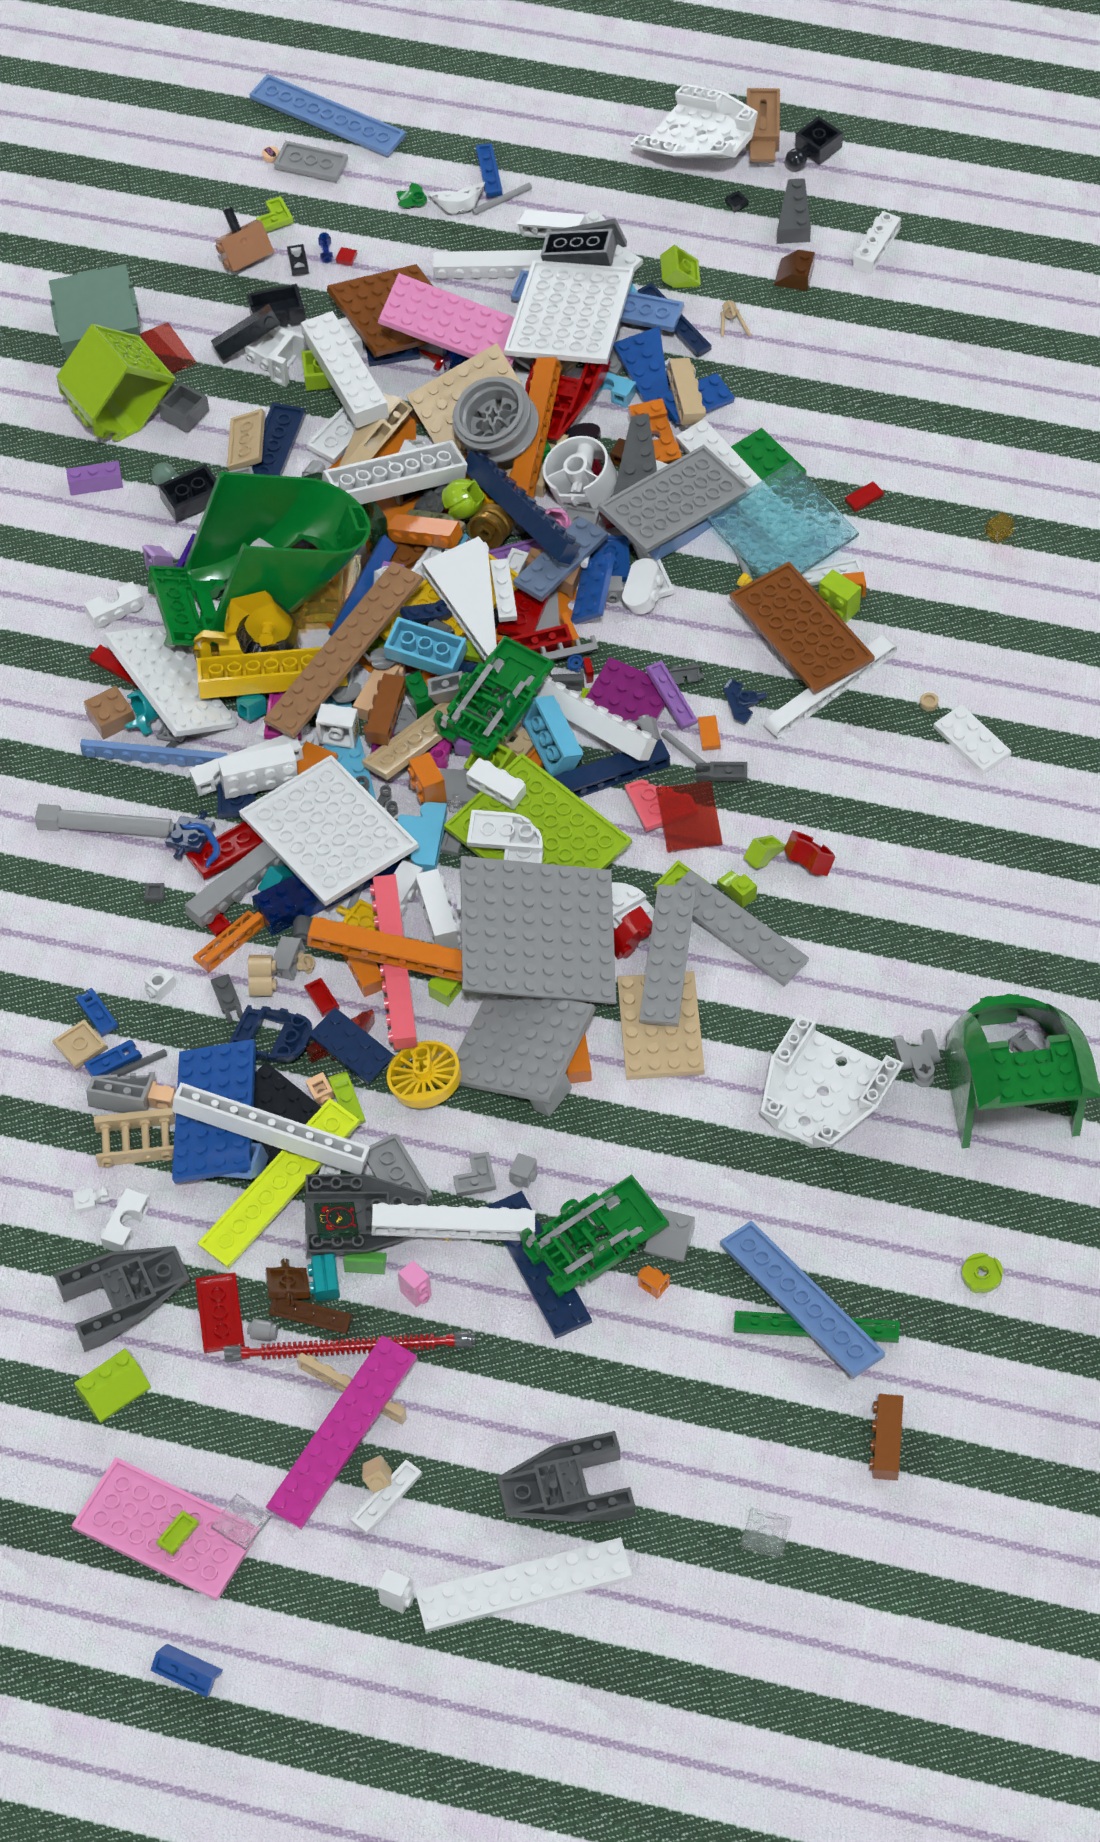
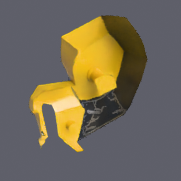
M262 591L230 600L226 612L225 632L203 630L194 637V649L199 650L200 658L212 657L210 647L212 641L219 644L220 656L292 650L299 632L298 624L294 615L268 592Z

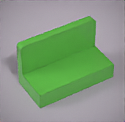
M368 1252L346 1255L343 1258L344 1271L348 1273L385 1275L387 1253Z

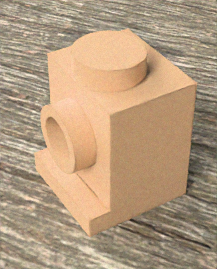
M323 1072L305 1080L314 1101L319 1105L323 1106L329 1098H335L333 1090Z
M153 1081L148 1095L150 1108H172L173 1098L176 1093L175 1088L167 1085L159 1086L156 1081Z

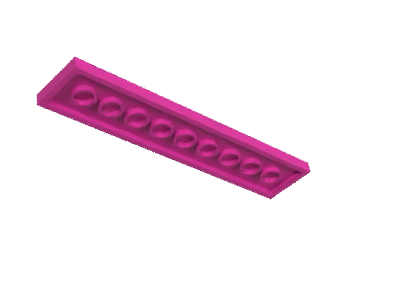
M381 1336L266 1505L269 1511L302 1530L417 1360V1355L385 1336Z

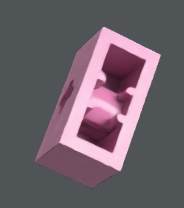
M410 1262L398 1272L400 1292L417 1308L421 1303H426L432 1295L430 1277L416 1262Z

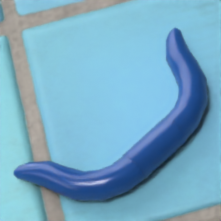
M182 824L184 829L201 830L204 832L212 845L213 853L206 861V868H208L218 858L220 853V845L216 837L205 824Z

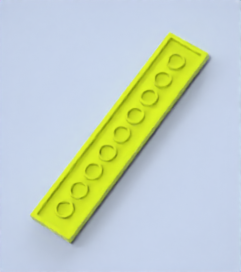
M329 1098L306 1125L347 1139L360 1125V1120ZM283 1149L197 1243L198 1246L229 1269L304 1186L305 1175L315 1174L324 1163Z

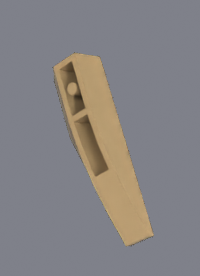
M383 394L388 404L389 417L355 428L339 467L372 459L413 408L400 397Z

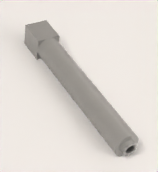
M38 804L35 815L37 830L58 832L60 828L168 837L170 832H173L175 823H172V819L64 810L61 809L60 805Z

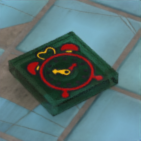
M354 1202L314 1203L313 1210L318 1238L358 1237L359 1230Z

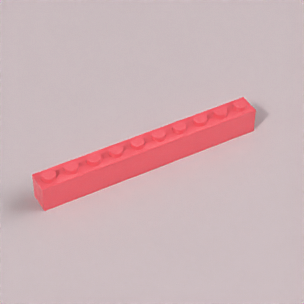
M396 874L373 877L374 884L370 885L371 896H375L376 899L372 901L373 912H377V916L374 917L375 928H379V931L387 934L403 936ZM387 964L380 965L381 977L385 976V981H382L383 993H387V998H384L385 1009H389L390 1013L386 1014L387 1026H391L392 1030L388 1031L389 1043L393 1042L394 1050L417 1047L408 969Z

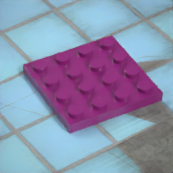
M611 657L607 660L585 697L593 700L594 705L607 708L609 710L608 713L621 716L623 721L631 719L633 722L639 720V716L649 714V717L656 718L657 722L666 706L647 673Z

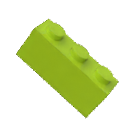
M126 1348L74 1383L78 1396L100 1423L151 1389V1385L139 1365Z

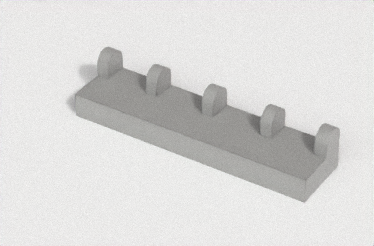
M595 635L590 636L591 643L581 645L578 638L575 639L574 647L564 649L562 642L557 643L558 650L546 653L545 647L542 646L540 647L541 655L555 661L568 658L574 654L582 655L594 652L598 649Z

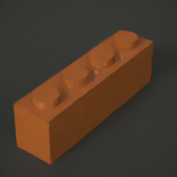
M384 673L382 680L378 681V693L373 696V708L369 709L368 712L369 721L364 724L363 734H366V742L389 745L406 690L404 676Z
M879 1394L878 1401H874L873 1413L877 1414V1420L872 1421V1432L876 1433L875 1439H871L870 1451L874 1452V1458H870L869 1471H873V1479L898 1481L903 1395Z

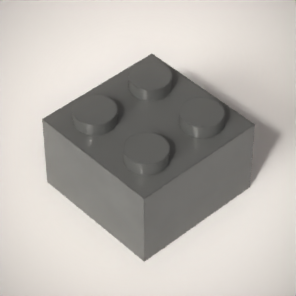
M181 382L158 403L160 418L186 432H189L209 411L207 396Z

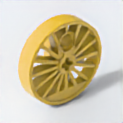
M438 1041L417 1042V1047L404 1048L393 1058L387 1071V1083L395 1098L403 1105L411 1108H428L442 1103L455 1092L461 1081V1066L457 1054L450 1046ZM412 1057H413V1064L408 1061V1060L411 1059Z

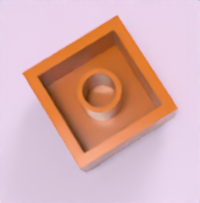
M430 752L410 759L409 768H407L411 778L409 779V784L412 790H416L419 803L446 802L445 781Z

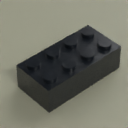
M613 229L547 232L541 258L542 261L611 266L617 242Z

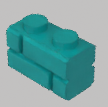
M335 1254L311 1256V1264H307L308 1275L313 1276V1282H309L311 1294H315L316 1301L339 1299L340 1292Z

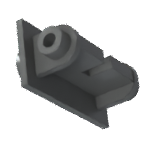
M691 663L687 667L682 668L680 666H671L668 669L676 685L684 684L683 677H687L688 683L700 682L704 679L703 672H700L703 665H698V663Z

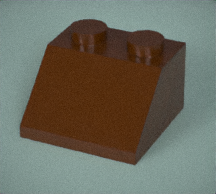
M798 249L781 258L774 286L808 291L814 270L815 252Z

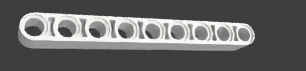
M884 635L880 636L866 646L875 656V661L815 695L809 688L771 714L764 722V726L777 738L784 736L892 658L897 652V646Z

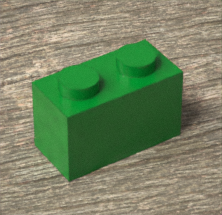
M419 671L404 676L406 680L405 694L411 706L415 709L417 717L423 716L434 708V701L429 697L428 687Z

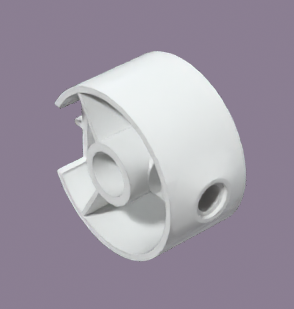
M575 436L565 439L551 449L543 464V476L556 502L562 508H564V502H572L574 506L578 502L590 503L593 509H596L598 504L609 499L614 493L617 471L604 445L595 438ZM594 459L605 461L604 468L599 476L595 475L592 471Z

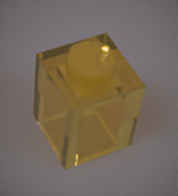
M1001 512L986 522L985 534L998 544L1013 534L1015 522L1010 516Z

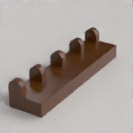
M272 1298L269 1310L270 1315L348 1334L350 1323L354 1318V1314L296 1299H294L295 1303L293 1306L290 1304L287 1306L286 1298Z

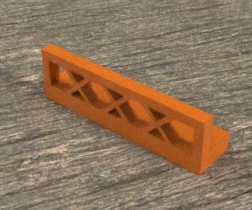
M248 910L195 954L193 960L210 973L265 926L263 915L259 912L253 914Z

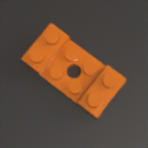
M663 398L630 405L628 408L630 419L631 416L649 413L651 432L660 437L657 440L653 439L655 459L663 463H669L681 458L682 455L678 443L674 439L667 418V410Z

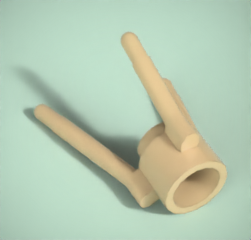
M730 300L724 302L722 305L723 311L720 312L721 337H724L725 317L732 319L736 316L747 335L751 336L747 325L740 315L739 309L736 308L735 302Z

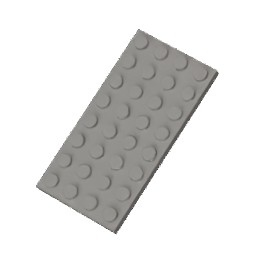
M702 445L598 504V510L646 554L751 492V487L705 445Z

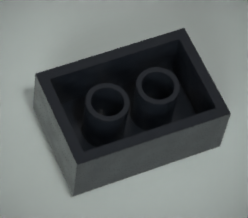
M204 464L158 485L160 498L176 522L205 510L216 478L207 465Z

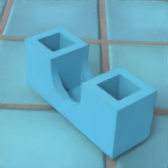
M607 372L606 378L596 391L594 397L601 390H610L611 403L627 408L636 394V382Z

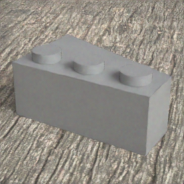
M149 1072V1075L136 1076V1073H130V1076L118 1077L117 1074L92 1076L86 1090L88 1106L123 1113L148 1110V1095L153 1081H156L155 1072Z

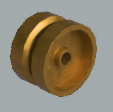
M487 503L481 506L471 518L467 531L471 539L479 536L483 542L487 543L489 550L498 548L513 529V520L500 505Z

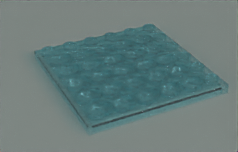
M793 461L747 490L727 507L707 518V522L758 578L787 562H790L802 575L859 536V532Z

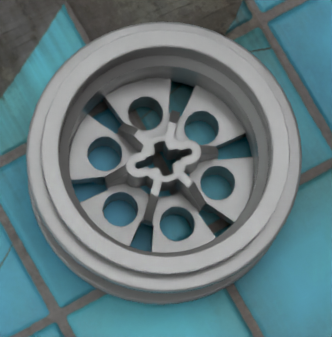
M497 376L480 379L463 391L454 407L452 422L456 435L463 442L468 452L470 450H482L488 454L487 457L499 463L518 457L530 446L538 430L539 415L535 404L521 384L513 379Z

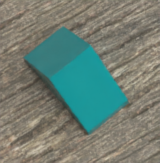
M273 865L267 870L258 886V890L268 899L272 900L295 882L298 877L286 865Z

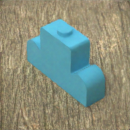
M427 802L420 808L421 816L401 814L398 817V823L419 845L418 849L405 857H410L411 863L422 867L423 872L437 869L445 830L444 824L448 815L447 803Z

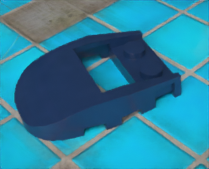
M247 1005L229 1043L254 1039L263 1020L266 1019L284 1025L270 1054L265 1051H256L257 1060L290 1062L303 1053L311 1039L309 1033L313 1030L311 1021L298 1013H289L288 1009L284 1008L274 1010L271 1007L262 1006L261 1010L252 1009L251 1005Z

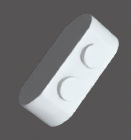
M642 558L631 565L622 599L634 614L650 612L659 598V590L661 585H663L664 575L654 560Z

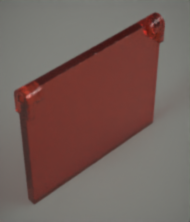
M168 322L140 333L143 341L172 374L196 364L195 359Z
M711 781L656 788L668 853L723 845Z

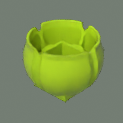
M455 479L442 492L444 507L449 508L448 514L457 520L473 517L482 506L483 499L485 498L475 479Z

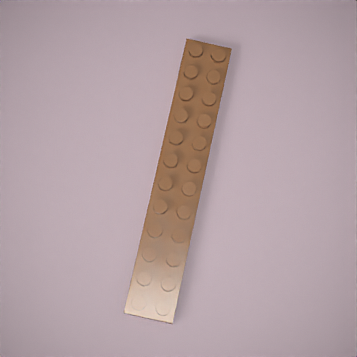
M392 562L263 719L264 723L295 739L320 708L321 703L323 704L422 583L423 577Z

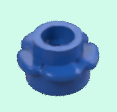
M574 654L568 658V669L579 672L580 668L583 667L582 656Z

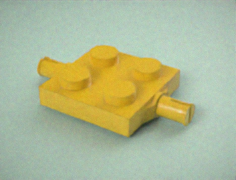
M359 899L350 909L341 905L337 907L336 912L345 916L344 923L362 926L374 931L379 930V928H375L374 917L377 916V912H373L371 904Z

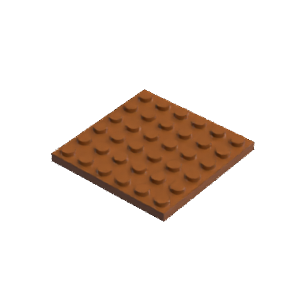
M417 264L327 285V292L375 357L429 344L426 341L378 323L399 273L432 285Z

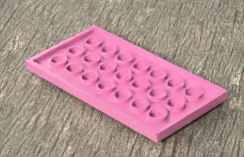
M399 273L378 323L471 358L498 343L504 353L515 317ZM505 356L512 366L515 357Z
M115 1457L71 1525L73 1530L215 1601L219 1600L260 1533L259 1527ZM183 1510L198 1520L200 1525L175 1555L171 1556L157 1546L156 1541Z

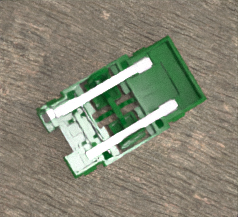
M504 635L494 651L489 654L484 664L480 662L472 674L465 672L461 676L458 684L460 690L448 705V714L443 715L441 711L437 710L433 721L438 734L453 744L459 736L474 743L470 747L472 754L488 760L491 756L490 753L494 752L500 742H505L504 736L508 737L533 703L532 697H537L536 689H539L555 667L554 661ZM483 684V685H485V686H487V687H489V688H491V689H493V690H496L497 688H499V689H501V690H500L499 692H496L495 695H494L492 691H490V690H488V689H486V688H484V687H482V686H480V685ZM506 692V697L501 702L498 701V696ZM490 709H491V713H492L493 718H491V717L487 718V717H486V716H487V712H488V710H490Z
M631 1174L613 1187L611 1186L603 1191L599 1196L595 1192L581 1202H578L576 1199L568 1200L560 1209L561 1215L542 1226L540 1234L534 1236L530 1228H525L520 1233V1239L523 1246L522 1250L534 1266L544 1261L550 1268L554 1276H547V1284L560 1298L564 1295V1292L567 1293L580 1284L582 1286L586 1285V1279L592 1281L629 1257L631 1250L634 1252L638 1251L639 1243L642 1244L670 1225L663 1213ZM589 1215L598 1228L603 1225L605 1229L596 1231L594 1225L586 1216ZM607 1232L610 1234L606 1237L607 1239H603L598 1243L594 1240L598 1235H604ZM590 1244L591 1248L588 1250L583 1247L584 1256L576 1254L581 1246Z

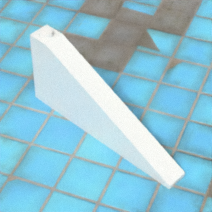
M478 536L423 561L422 573L439 598L445 601L446 608L450 609L453 618L485 662L497 644L488 554L489 547Z

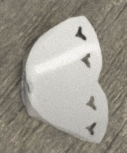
M485 182L465 187L457 192L438 191L428 194L447 213H463L475 207Z

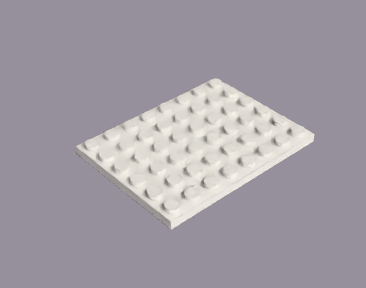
M533 260L507 339L504 355L528 358L557 357L558 360L608 364L634 276V268Z
M332 755L239 811L241 818L325 906L419 848L418 842Z

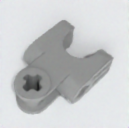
M932 1029L923 1030L922 1044L915 1047L908 1045L902 1035L894 1036L893 1048L897 1060L904 1063L901 1070L911 1069L914 1081L919 1087L931 1086L934 1081V1064L941 1061Z

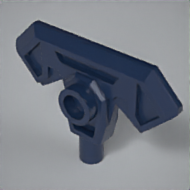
M730 679L723 687L734 720L746 724L753 714L748 707L758 704L759 700L767 699L766 692L756 693V691L741 692L743 684Z

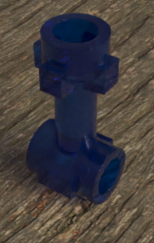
M323 232L318 238V243L323 253H320V258L324 263H330L333 258V252H329L331 236Z

